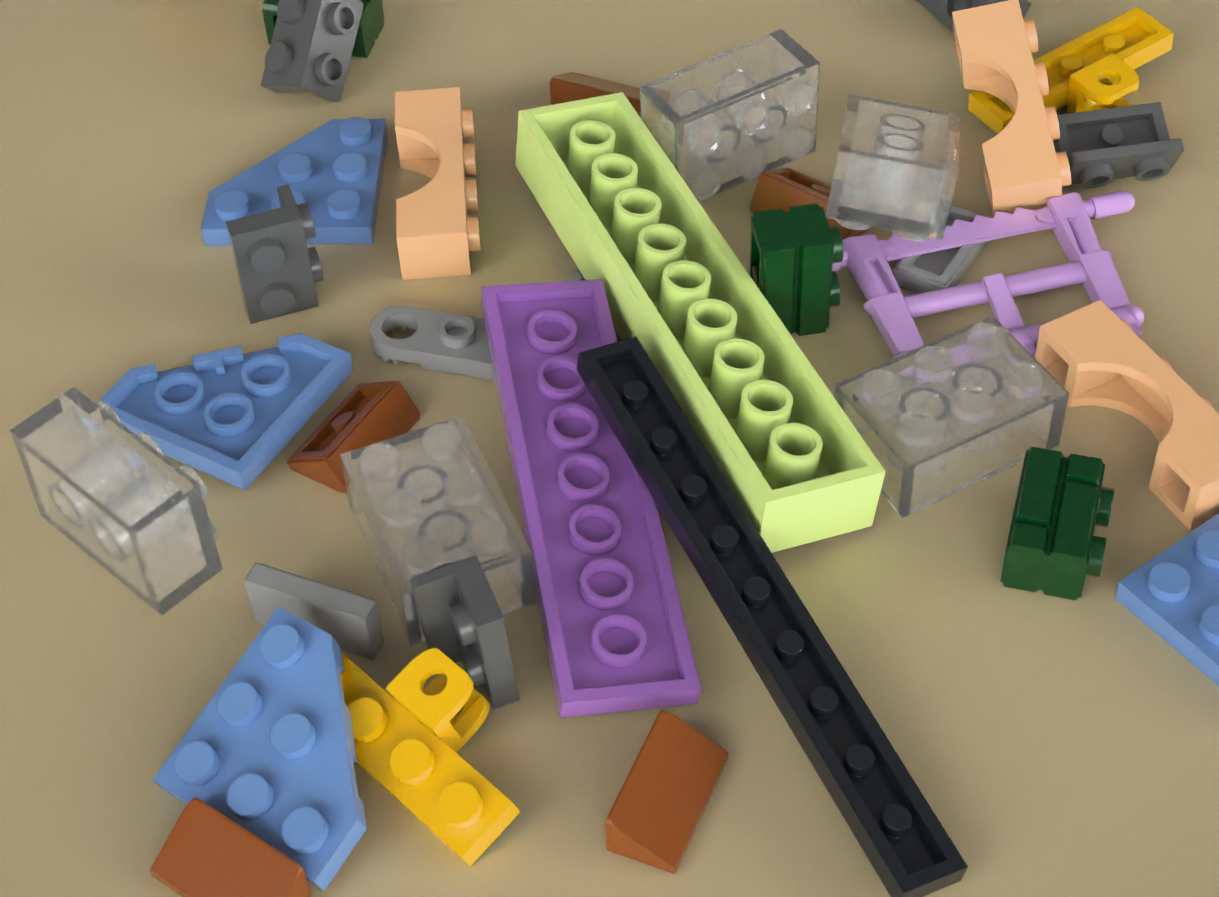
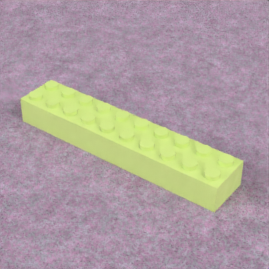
M620 92L520 110L518 113L515 166L584 279L603 280L613 325L622 340L635 336L638 338L771 553L871 527L886 471L624 93Z

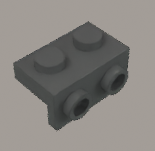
M280 0L277 6V20L270 48L265 56V69L261 86L275 93H311L329 102L341 101L363 11L362 1Z
M1161 102L1057 115L1060 139L1054 140L1053 143L1056 153L1066 151L1071 172V185L1081 183L1083 188H1097L1112 182L1114 179L1134 176L1138 181L1155 180L1168 174L1184 152L1182 139H1170Z
M289 184L277 187L281 208L226 221L245 310L250 324L319 306L314 283L324 280L323 271L316 248H308L306 239L316 237L314 223L308 204L306 202L296 204Z

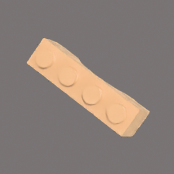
M1008 0L952 12L954 42L964 89L977 90L994 95L1005 102L1014 112L1009 124L999 134L981 144L984 180L992 216L994 217L996 211L1013 214L1016 207L1030 210L1047 207L1048 199L1062 196V187L1071 185V172L1066 151L1056 153L1053 143L1054 140L1060 139L1059 122L1055 106L1045 107L1042 96L1049 95L1044 62L1034 63L1032 57L1033 52H1038V39L1034 20H1023L1019 0Z
M460 87L394 92L395 131L400 167L403 170L417 172L431 178V181L419 190L396 199V239L402 280L471 275L470 252L481 251L478 216H468L471 213H479L476 179L467 180V177L477 176L475 144H465V142L475 141L473 108L462 109Z
M1101 300L1040 325L1033 370L1069 407L1101 406L1116 409L1133 416L1151 430L1157 438L1159 446L1148 488L1189 530L1202 525L1219 513V413L1215 411L1209 400L1199 395L1173 370L1165 358L1158 356L1134 333L1131 326L1125 320L1120 319Z

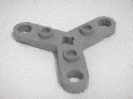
M578 269L563 281L585 279ZM393 306L380 311L370 323L371 345L373 351L375 350V355L377 357L382 356V361L388 362L391 359L393 364H399V361L404 362V364H420L422 369L492 380L498 395L484 318L411 306ZM399 327H403V331H407L408 328L411 333L415 331L413 335L404 339H393L387 335V332L389 334L393 333V328H395L396 332L400 331Z

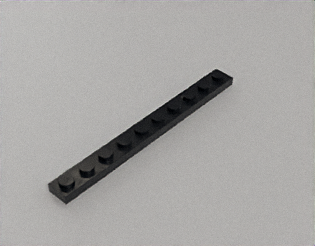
M635 336L580 352L576 370L891 897H923L961 881L968 868L967 864L638 338Z

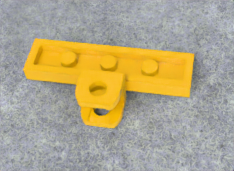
M1137 6L1034 59V63L1044 62L1047 72L1049 95L1042 96L1044 106H1055V109L1058 110L1067 105L1066 114L1132 106L1123 96L1138 90L1139 76L1134 69L1172 50L1174 33ZM977 90L969 93L968 110L995 133L999 134L1009 124L1014 112L1005 102L994 95Z
M437 648L428 649L416 656L385 688L389 693L342 653L344 672H341L345 704L350 709L357 756L356 763L471 867L520 813L509 798L457 754L484 723L490 710L489 702L473 687L474 683L471 677ZM436 674H441V675L437 676L435 679H433V680L424 688V684H425V682L427 681L428 678H430L431 676L436 675ZM464 706L462 712L458 716L454 717Z

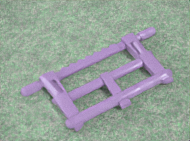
M1117 191L1092 196L1086 201L1082 200L1079 193H1069L1048 199L1047 207L1030 210L1016 207L1013 214L996 211L993 218L976 215L973 222L955 219L952 226L935 223L932 230L914 227L911 235L894 231L891 238L887 240H877L875 234L847 237L842 240L843 261L833 263L832 271L835 272L839 271L841 267L847 266L867 299V302L863 305L864 310L872 317L893 354V358L890 361L891 371L897 376H908L910 386L925 380L929 375V371L1011 354L1016 366L1034 362L1040 325L1045 323L1025 327L1013 297L1082 283L1092 303L1101 300L1120 319L1125 320L1136 335L1141 337L1143 332L1139 326L1144 321V311L1139 306L1130 304L1112 262V253L1102 251L1090 218L1094 220L1131 211L1135 205V199L1128 191ZM1049 229L1053 230L1070 262L1003 276L1002 273L984 276L982 281L904 297L888 264L889 261L908 256H917L961 247L966 244H976ZM990 303L1000 330L997 333L925 347L913 318Z

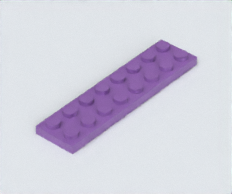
M592 279L482 286L481 306L560 718L698 704L701 686L657 504L576 370L580 352L617 342L603 280Z

